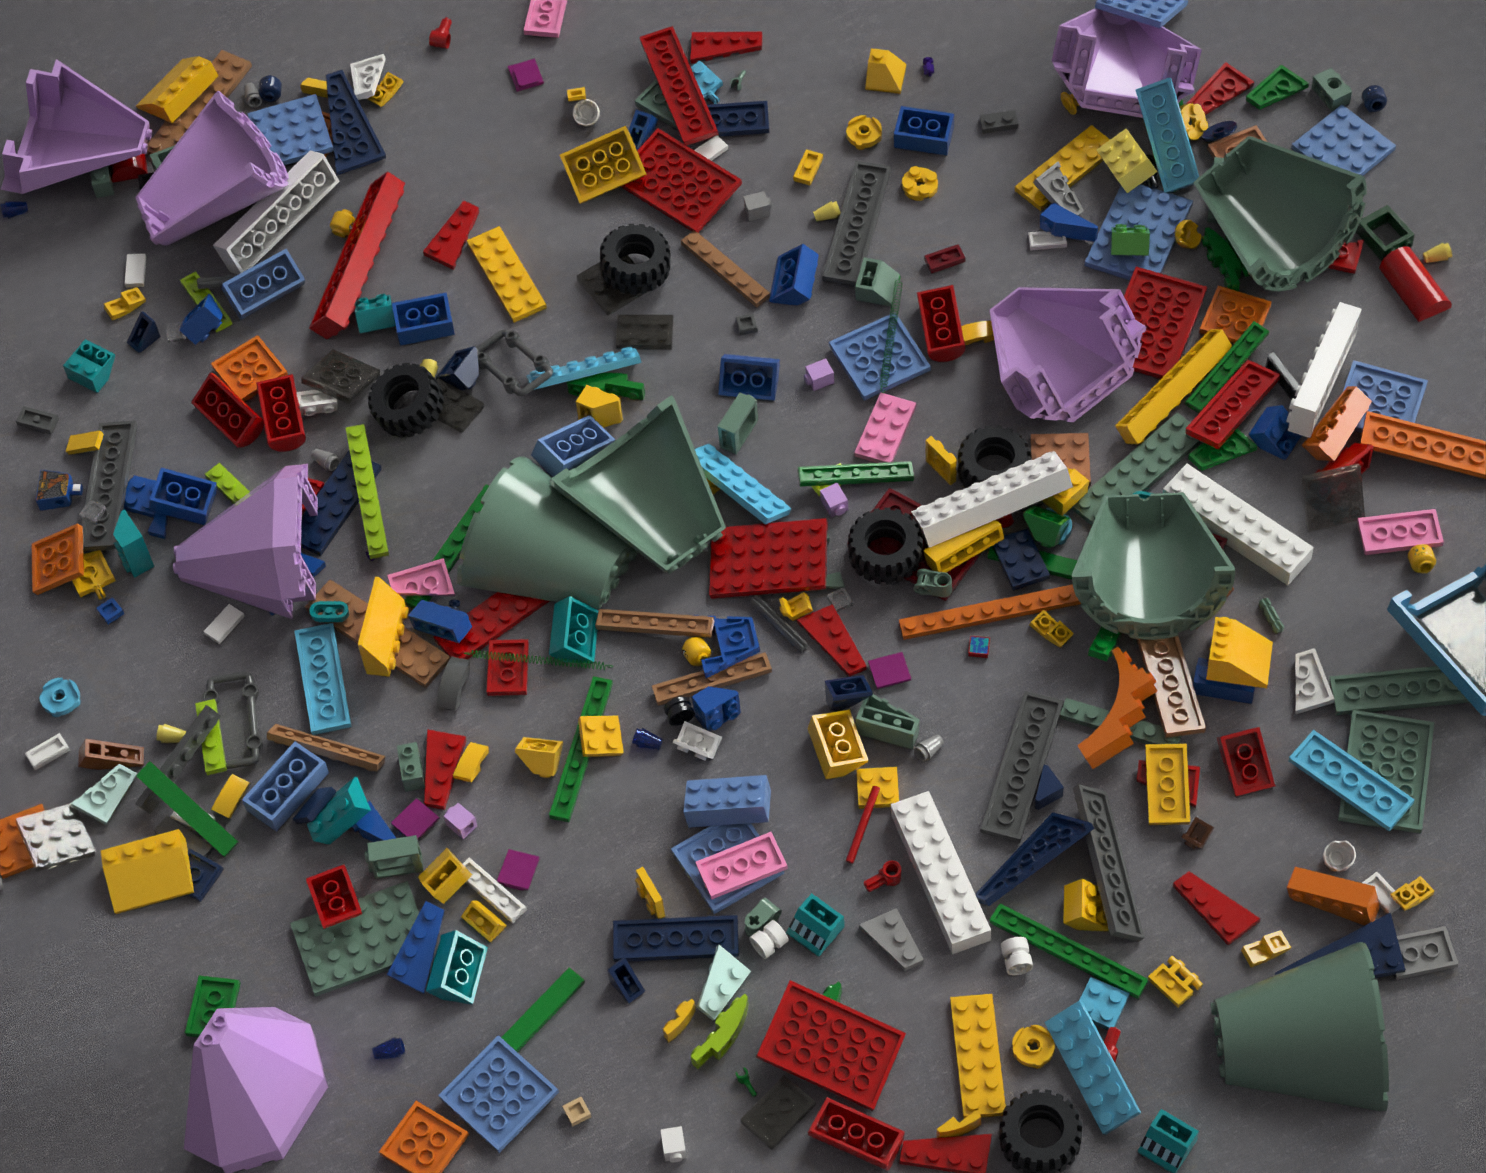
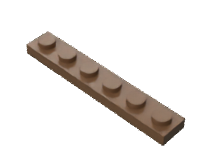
M692 231L681 240L682 246L756 308L770 298V292L698 232Z
M599 609L595 626L597 630L711 638L715 621L714 617Z
M764 652L751 656L708 678H705L703 670L652 685V690L659 706L677 697L693 696L708 686L721 688L772 673V668L767 654Z
M275 724L267 732V739L277 744L291 746L295 741L314 755H322L331 760L346 762L351 766L363 767L368 771L377 772L385 763V756L278 724Z

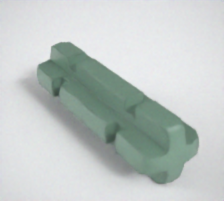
M1268 598L1261 599L1259 606L1264 611L1263 614L1269 625L1272 626L1273 632L1275 634L1283 632L1284 625L1279 621L1280 618L1274 607L1271 606L1270 600Z

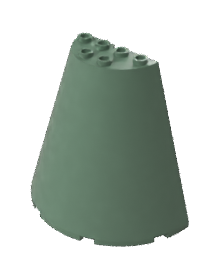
M1248 136L1227 153L1221 164H1214L1193 182L1250 277L1258 285L1271 291H1286L1297 288V283L1303 280L1306 283L1311 281L1340 255L1338 250L1344 242L1346 244L1350 242L1359 226L1366 204L1363 202V196L1367 194L1366 180L1362 175L1252 136Z
M672 395L659 403L645 419H642L628 430L626 434L577 468L570 471L567 468L549 481L555 490L665 573L671 574L677 568L684 566L691 558L698 556L708 547V542L711 540L715 542L723 536L721 532L726 528L677 403Z
M520 456L511 460L510 465L512 466L509 469L503 468L497 474L481 499V504H483L481 511L475 512L472 517L459 557L464 560L463 564L459 565L457 569V584L465 587L555 602L570 596L593 608L600 609L602 604L607 603L612 589H616L620 580L618 576L625 575L630 561L635 560L638 552L555 490L549 483L553 477L531 459Z
M1184 492L1150 494L1146 499L1140 498L1139 494L1105 496L1072 572L1075 595L1078 597L1081 607L1090 618L1113 633L1118 634V632L1129 634L1130 638L1143 640L1171 638L1178 636V632L1189 628L1192 631L1203 625L1224 605L1226 596L1232 590L1235 578V567Z
M1354 943L1214 999V1002L1210 1003L1211 1014L1216 1015L1214 1017L1213 1029L1214 1035L1219 1036L1217 1038L1216 1050L1217 1056L1222 1058L1219 1072L1220 1077H1224L1225 1084L1370 1110L1387 1111L1389 1067L1387 1044H1385L1383 1036L1385 1024L1378 981L1373 974L1374 964L1366 943Z

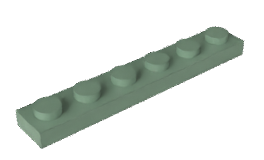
M1066 698L1060 713V719L1097 729L1110 711ZM1143 720L1130 727L1133 733L1130 738L1144 744H1179L1182 737L1165 738L1162 726Z

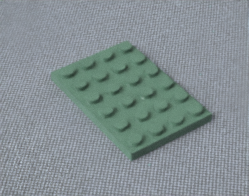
M1352 710L1347 753L1415 799L1413 805L1392 829L1421 834L1434 722ZM1341 798L1338 821L1382 827Z
M408 881L358 898L362 915L323 929L318 913L290 923L315 997L390 969L419 915Z

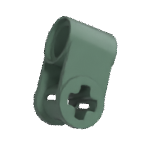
M927 569L918 570L917 583L913 587L916 593L939 597L951 595L952 578L948 573Z
M767 898L760 900L756 907L745 917L746 935L751 937L757 931H763V927L771 920H778L782 910Z

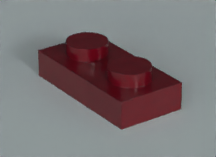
M959 244L925 255L924 261L932 274L965 263L966 258Z

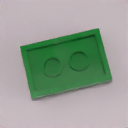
M199 975L185 1030L186 1036L199 1037L217 1009L235 1008L241 984L239 980Z

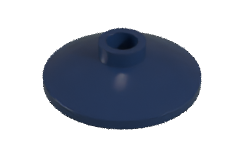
M1234 121L1217 123L1204 131L1202 138L1205 141H1218L1232 134L1236 130L1237 124Z

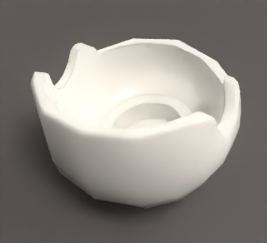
M586 99L576 103L573 109V117L579 125L588 127L598 121L600 111L594 101Z
M1346 840L1332 841L1325 847L1323 853L1324 864L1335 872L1348 870L1354 864L1356 858L1355 848Z

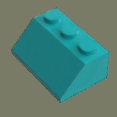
M125 509L122 510L113 533L116 540L113 544L118 551L117 554L122 561L123 568L127 573L131 572L135 578L155 566L143 536Z
M570 596L555 603L549 655L556 659L559 657L560 661L563 658V662L566 658L567 663L569 659L571 663L573 659L574 663L577 659L578 663L580 660H582V663L584 660L586 663L588 660L589 663L591 661L594 662L598 631L595 624L599 610Z
M352 778L339 789L314 821L307 823L314 842L330 845L371 811L358 778Z
M457 930L442 934L426 992L442 1000L473 1004L488 947Z

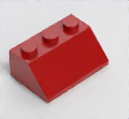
M1354 443L1350 447L1344 448L1335 461H1329L1326 467L1314 473L1312 487L1330 501L1370 468L1374 446L1371 444Z

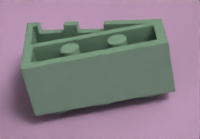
M873 694L863 700L855 725L859 735L913 750L919 735L920 720L903 709H897L890 705L888 700L880 699Z

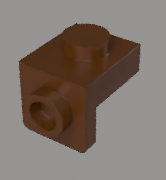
M1195 817L1186 834L1182 835V838L1186 840L1184 844L1194 850L1196 847L1202 849L1215 827Z

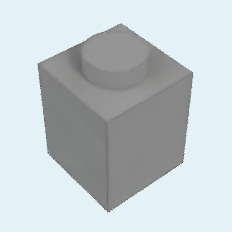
M765 191L743 196L744 208L749 221L770 216L772 202L770 197H766Z

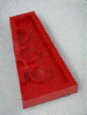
M692 32L691 64L697 63V60L705 59V61L713 60V57L722 55L723 58L729 57L732 53L737 52L744 54L762 50V32Z
M1225 62L1186 104H1199L1204 114L1207 115L1254 85V81Z
M463 201L424 249V256L454 270L456 261L462 253L463 245L467 242L468 234L472 230L480 212L479 207Z
M833 604L797 619L798 625L801 628L803 627L813 640L815 639L821 646V649L833 658V661L848 677L867 670L862 656Z
M427 729L425 806L445 810L455 779L453 774L467 741L466 736Z
M1190 871L1173 883V887L1227 945H1230L1260 922L1258 916Z
M992 1134L906 1140L902 1144L900 1164L955 1173H986Z

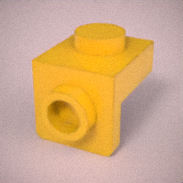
M805 592L788 601L783 597L779 599L781 604L779 608L782 615L792 621L813 611L809 596Z

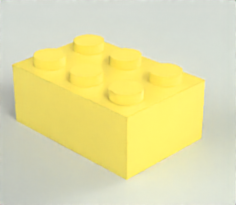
M1127 128L1097 149V152L1126 193H1129L1157 172Z

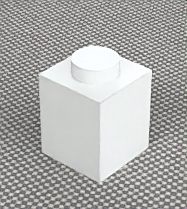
M682 1126L661 1129L665 1162L675 1163L687 1158Z

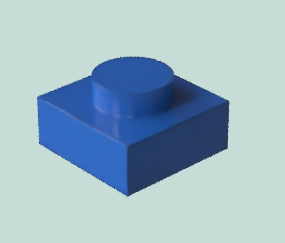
M113 597L96 608L108 625L124 615V611Z

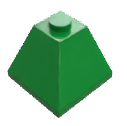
M1035 505L1023 514L1035 540L1048 548L1059 544L1070 521L1069 517Z

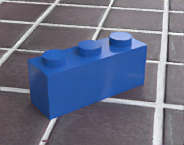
M421 600L408 615L415 630L456 643H460L472 628L467 613L425 600Z

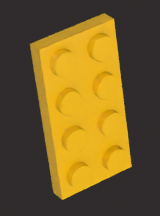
M1146 744L1149 825H1190L1187 744Z

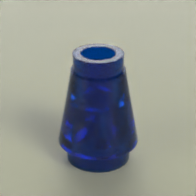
M4 201V203L0 204L3 218L8 217L10 219L28 212L26 201Z
M637 728L632 743L636 744V747L660 750L663 739L644 728L642 730Z
M394 1037L373 1047L372 1051L376 1060L400 1058L401 1055L405 1054V1046L402 1038Z

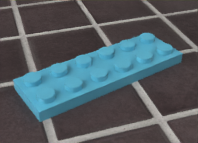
M1169 77L1135 89L1164 193H1171L1194 185L1193 182L1197 180L1199 173L1172 79Z
M626 347L618 353L613 351L606 352L602 357L590 356L585 358V361H570L566 363V366L562 367L554 365L551 366L553 375L535 389L641 363V358L635 348ZM536 370L530 372V375H526L528 384L544 372Z
M706 444L695 449L706 478L765 525L790 514L792 508L772 494L769 489L758 483L755 478L744 472L741 467L735 465L728 457L721 454L714 446Z
M329 623L295 630L312 735L352 727L334 624Z
M1315 730L1307 736L1288 760L1388 831L1395 826L1415 800Z
M1082 1001L1074 1003L1044 1022L1102 1134H1108L1141 1113Z

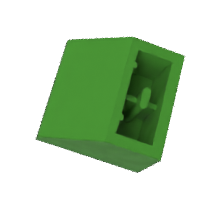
M1116 224L1115 227H1111V255L1149 256V228H1145V225H1134V228H1129L1125 224Z

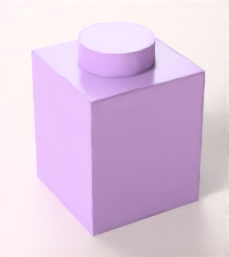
M827 359L805 366L806 374L804 379L807 385H811L813 391L834 384V372Z
M838 483L820 490L821 502L831 518L848 511V499Z
M459 803L454 807H450L444 815L446 825L462 839L467 837L477 827L475 816Z

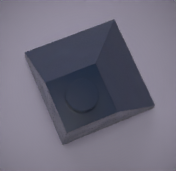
M474 346L455 351L435 378L458 391L473 388L476 384L475 380L479 376L477 348Z
M864 675L825 681L826 703L830 711H842L873 695Z

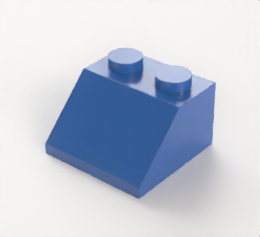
M208 294L184 317L179 329L195 345L199 341L204 342L210 335L209 332L212 329L216 330L222 324L223 314L211 294Z

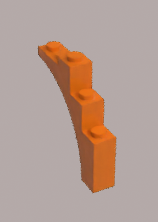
M1119 647L1112 650L1119 669V688L1116 700L1102 724L1088 738L1077 745L1092 769L1134 744L1130 738L1133 735L1130 727L1146 718L1142 711L1145 708L1142 701L1157 692L1154 686L1157 681L1151 672L1147 674L1143 667L1138 669L1135 664L1131 666L1130 662H1132L1129 654L1127 651L1123 653Z

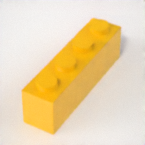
M994 520L935 546L928 547L923 550L927 565L933 571L948 572L1003 540L1004 535L1001 524Z

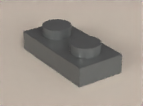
M1015 110L980 115L983 134L1018 129L1019 127Z
M23 406L16 423L18 426L52 434L59 418L58 415Z

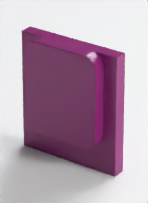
M535 58L508 66L517 92L544 84Z
M903 652L868 661L877 689L911 681Z
M416 798L391 822V825L405 837L416 835L417 839H419L440 818Z
M508 849L497 882L505 887L521 891L529 890L540 857Z

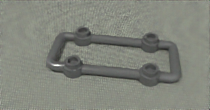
M500 330L476 347L479 369L490 371L503 383L508 394L515 393L517 396H525L553 375V369L550 367L547 357L543 355L537 356L522 343L521 337L515 331ZM503 337H505L508 347H517L533 361L536 371L544 372L522 389H520L516 378L504 375L492 364L489 355L483 352Z
M249 672L213 676L208 679L206 684L207 690L203 693L204 701L215 699L218 704L220 697L214 688V684L246 679L242 693L248 703L250 736L246 740V745L251 751L252 757L226 761L227 769L256 764L260 758L259 751L263 747L262 738L258 735L255 704L259 690L257 685L254 684L253 675Z

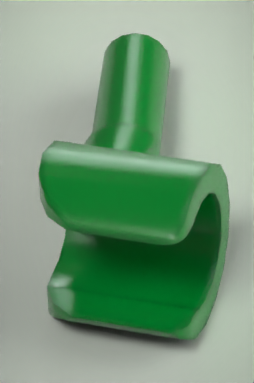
M743 1067L744 1076H739L736 1071L738 1082L747 1087L752 1097L757 1096L749 1081L748 1070Z

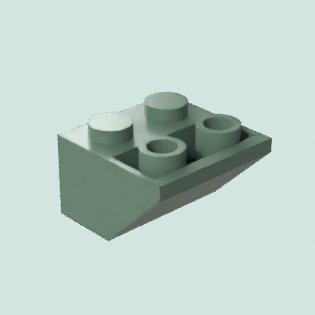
M864 257L855 286L856 300L891 306L893 292L897 290H894L895 281L897 285L899 284L897 282H899L900 274L882 260Z

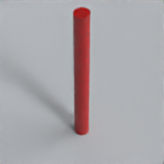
M872 786L846 858L848 863H854L880 788L877 786Z

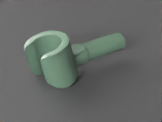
M742 70L738 78L731 79V88L738 84L737 90H741V81L746 74L745 70Z

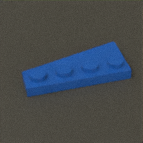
M425 901L387 973V976L422 994L425 993L445 912L443 909Z

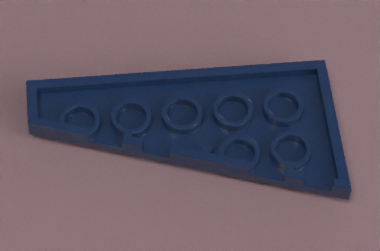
M343 70L327 74L326 86L336 176L386 159V154Z
M1052 812L976 892L975 895L978 902L987 906L996 902L1095 829L1092 823Z
M1391 912L1275 972V975L1357 942L1366 943L1374 964L1373 974L1375 978L1405 972L1406 969Z

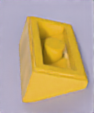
M307 78L301 83L302 93L316 94L317 96L328 98L326 81Z
M472 900L461 916L463 920L489 942H492L507 926L480 901Z

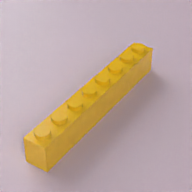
M1210 329L1115 425L1126 444L1142 443L1145 437L1156 429L1157 424L1165 419L1169 412L1178 406L1181 400L1190 394L1198 383L1204 380V376L1213 370L1216 364L1231 349L1232 344L1222 329Z

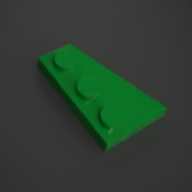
M1280 65L1246 96V101L1261 110L1307 89L1309 83L1283 65Z
M1236 429L1219 449L1203 443L1188 455V459L1203 471L1256 451L1257 445L1240 430Z

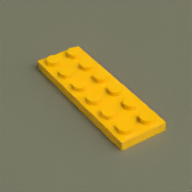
M1089 126L1015 186V191L1038 210L1042 211L1051 202L1035 186L1033 181L1056 162H1059L1063 176L1066 175L1068 179L1067 184L1069 188L1104 161L1097 152V149L1110 139L1094 126Z
M500 226L467 240L468 247L513 323L547 308L545 301Z
M992 994L950 997L963 1119L974 1111H977L981 1118L1003 1116L1006 1104Z

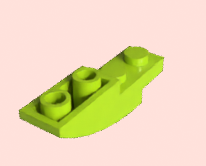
M746 994L734 999L730 1008L726 1012H721L716 1017V1031L709 1034L702 1046L698 1045L692 1051V1065L697 1069L712 1056L720 1060L734 1044L747 1016L749 1004Z

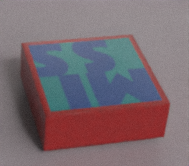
M970 636L968 656L988 658L990 638Z

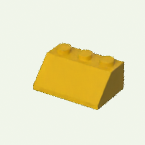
M850 709L813 715L807 729L825 779L846 776L868 763V758Z

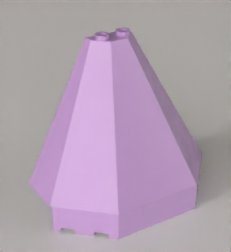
M1095 8L1059 25L1051 61L1081 108L1143 118L1135 89L1170 77L1179 103L1181 99L1195 92L1193 85L1202 49L1163 26L1161 28L1153 27Z
M57 59L52 73L30 69L26 80L30 117L17 154L14 141L6 140L2 152L5 177L1 190L24 194L141 154H147V141L151 140L152 137L149 121Z
M1018 287L990 309L1001 383L1016 409L1029 418L1075 422L1133 376L1134 368L1132 367L1135 358H1138L1142 345L1140 340L1142 333L1146 331V326L1135 320L1120 289Z
M308 464L283 467L178 546H174L176 562L173 563V571L175 574H178L179 579L182 582L290 619L293 618V602L316 600V582L301 556L302 504H304L310 516L318 515V498L308 481Z
M276 1007L217 1009L193 1045L184 1149L218 1167H222L224 1173H233L242 1169L248 1170L261 1166L265 1162L283 1159L328 1088L311 1025Z

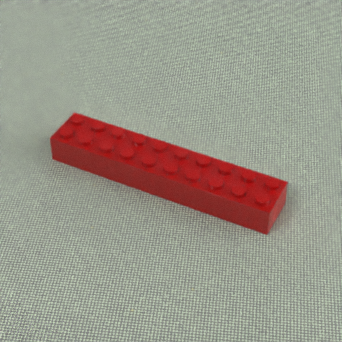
M388 171L370 184L309 326V329L325 339H329L333 335L336 336L339 331L347 328L349 324L348 318L356 308L354 304L361 296V287L368 279L366 275L374 265L373 259L380 251L379 245L386 237L385 230L390 226L392 222L391 216L398 208L397 202L404 194L405 182Z

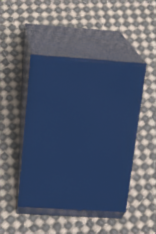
M140 312L127 340V343L138 353L144 351L161 337L156 322L145 312Z
M1048 765L1043 766L1035 799L1036 810H1040L1063 797L1064 787Z
M623 957L607 969L610 983L627 1003L632 1002L645 992L626 958Z

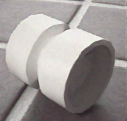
M774 920L763 927V931L759 930L749 937L753 948L764 959L775 952L774 948L779 949L789 942L785 931Z
M1013 937L1001 943L1002 954L1005 958L1004 963L1009 975H1022L1033 969L1032 958L1028 954L1029 946L1026 938Z

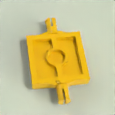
M101 550L85 554L83 552L84 575L72 580L80 598L89 593L96 592L98 599L102 600L100 593L103 598L106 597L102 588L116 580Z

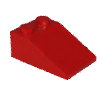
M1260 727L1217 737L1221 757L1235 797L1275 786Z
M345 864L306 878L323 929L362 915Z

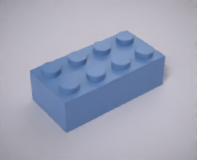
M284 249L224 282L221 289L239 319L242 320L302 287L305 283V278L288 250Z
M588 415L538 439L531 456L554 477L566 468L569 471L577 468L613 443L615 439L591 415Z
M294 741L242 799L246 811L277 832L329 774L326 763Z
M767 775L687 781L683 812L688 828L769 822L771 789Z

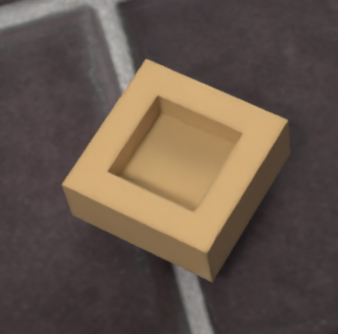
M582 1097L562 1106L572 1127L591 1118V1113Z

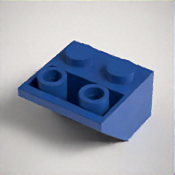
M1283 405L1266 407L1248 435L1260 449L1286 460L1302 435L1288 431L1289 423L1286 421L1289 412Z
M708 686L692 696L695 717L707 731L717 730L723 723L728 720H734L741 713L739 693L737 691Z

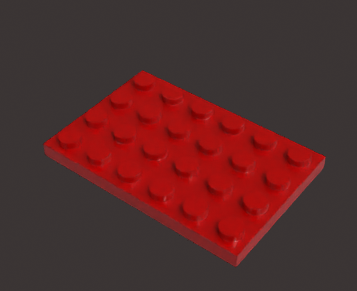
M657 128L637 150L647 175L620 187L690 231L699 233L741 186L742 179Z
M1135 267L1124 295L1135 320L1146 326V331L1141 336L1140 343L1142 345L1138 358H1135L1132 367L1135 372L1162 379L1181 359L1205 298L1206 286Z
M827 519L726 527L721 532L723 536L717 541L711 542L710 598L826 589Z
M790 980L756 1058L873 1111L906 1033Z

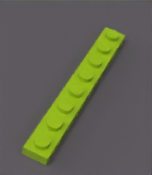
M361 424L346 427L370 559L389 556L365 426Z

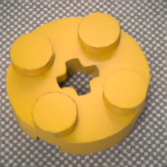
M1184 104L1180 106L1189 140L1200 138L1208 128V122L1199 104Z
M866 115L856 116L849 121L846 128L847 140L858 150L872 147L882 140L881 123L874 117L871 119L866 118ZM861 130L868 131V132L863 134V133H861Z
M913 166L902 178V190H904L908 198L915 201H923L927 197L931 198L938 190L937 174L927 168ZM918 182H922V183H923V184H921L920 186H917V183H918Z
M1031 1025V1027L1019 1029L1012 1041L1013 1056L1024 1066L1036 1069L1042 1068L1052 1059L1055 1051V1043L1050 1032L1039 1025ZM1036 1042L1038 1049L1030 1050L1028 1044Z

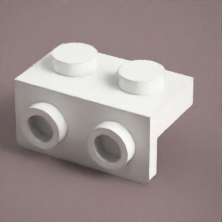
M334 387L297 392L301 415L312 416L316 413H332L337 411L338 402Z
M684 721L677 740H673V743L678 745L677 749L686 753L689 750L696 752L695 757L706 761L707 757L714 758L722 736Z

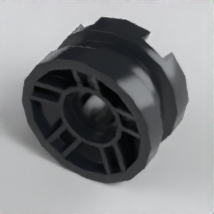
M687 697L674 698L667 702L663 708L668 716L669 724L672 726L682 725L684 721L689 722L695 716L694 709L691 707V702Z

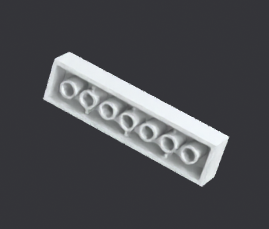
M310 150L288 172V185L284 189L258 201L213 245L231 273L239 275L252 268L340 182L324 154Z
M1341 302L1337 309L1333 308L1330 316L1331 322L1327 321L1324 330L1326 333L1320 337V347L1316 346L1313 353L1314 360L1310 359L1308 363V373L1304 372L1302 386L1298 385L1295 393L1297 397L1291 400L1289 409L1292 412H1289L1286 421L1289 423L1288 431L1305 437H1311L1356 336L1361 308Z
M1053 451L1045 453L1034 460H1028L1020 466L1009 468L1006 472L993 475L980 483H974L968 488L955 491L949 496L938 498L935 502L928 505L919 506L911 512L914 520L918 523V528L921 529L922 538L930 548L1072 488L1073 485L1067 467L1056 452Z
M1186 464L1163 488V493L1184 492L1211 533L1227 538L1228 546L1286 585H1289L1312 559L1313 546L1189 464Z
M927 791L891 804V817L951 953L955 954L991 941V928L930 792Z

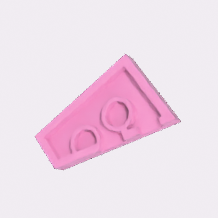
M444 558L387 575L391 588L399 595L455 596Z

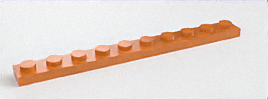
M1072 584L899 619V626L903 640L1040 613L1042 610L1050 611L1081 603L1075 595Z

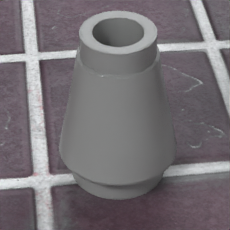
M247 83L244 86L245 102L248 106L256 108L261 105L263 99H261L255 85Z
M315 449L311 454V458L326 471H334L340 463L339 458L334 453Z
M936 734L917 743L914 753L920 761L930 760L944 744V741L940 735Z

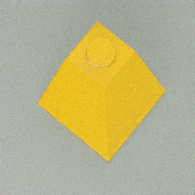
M871 48L865 90L901 94L906 63L889 50Z
M523 737L515 748V753L533 774L549 778L554 776L558 770L563 741Z

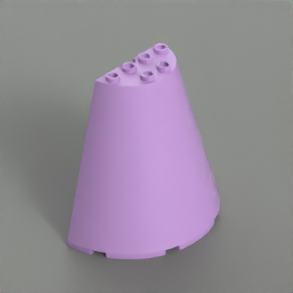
M220 91L213 95L135 197L138 203L137 207L142 213L141 217L146 223L145 227L150 233V240L156 245L168 246L284 189L288 185L287 180L289 177L279 155L269 149L272 146L270 142L243 112L240 113L234 109V103Z

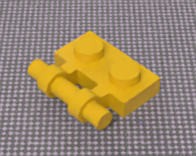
M1171 956L1167 961L1171 967L1168 968L1162 963L1148 976V980L1179 1008L1193 995V990L1189 987L1193 985L1199 990L1202 988L1203 983L1198 980L1199 977L1195 973H1191L1184 967L1185 964L1181 960ZM1180 973L1185 978V980L1182 981L1175 974Z

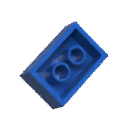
M901 106L894 131V148L948 155L954 130V114Z
M447 292L392 303L400 346L455 335Z
M161 468L150 497V511L206 525L216 496L217 482Z

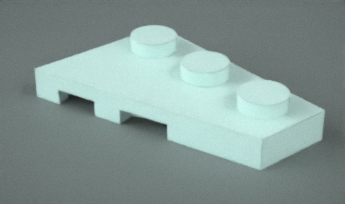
M118 764L101 778L92 788L90 787L81 797L74 800L71 806L107 825L136 778L137 773Z
M720 945L716 946L715 956L710 965L709 974L697 1008L712 1021L720 1014L751 972Z

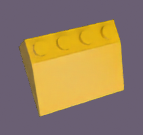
M200 56L184 58L136 107L173 123L218 77V74L211 61Z
M626 126L560 154L580 204L647 175Z
M376 576L361 629L358 648L366 674L390 677L391 670L395 669V654L400 649L399 638L403 636L404 619H407L409 610L405 605L404 599L380 577Z
M1215 617L1206 680L1267 688L1273 642L1237 620L1228 617Z
M179 829L100 850L103 870L115 914L194 893L187 842Z

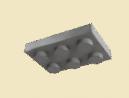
M1446 926L1397 936L1406 970L1402 973H1396L1394 975L1396 980L1458 967V961Z

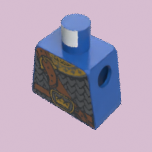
M40 470L36 502L40 511L69 507L72 502V496L83 495V485L74 484L70 474Z

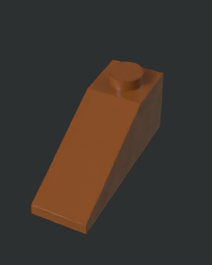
M85 739L79 748L78 767L103 770L114 769L118 764L127 768L143 767L144 747Z

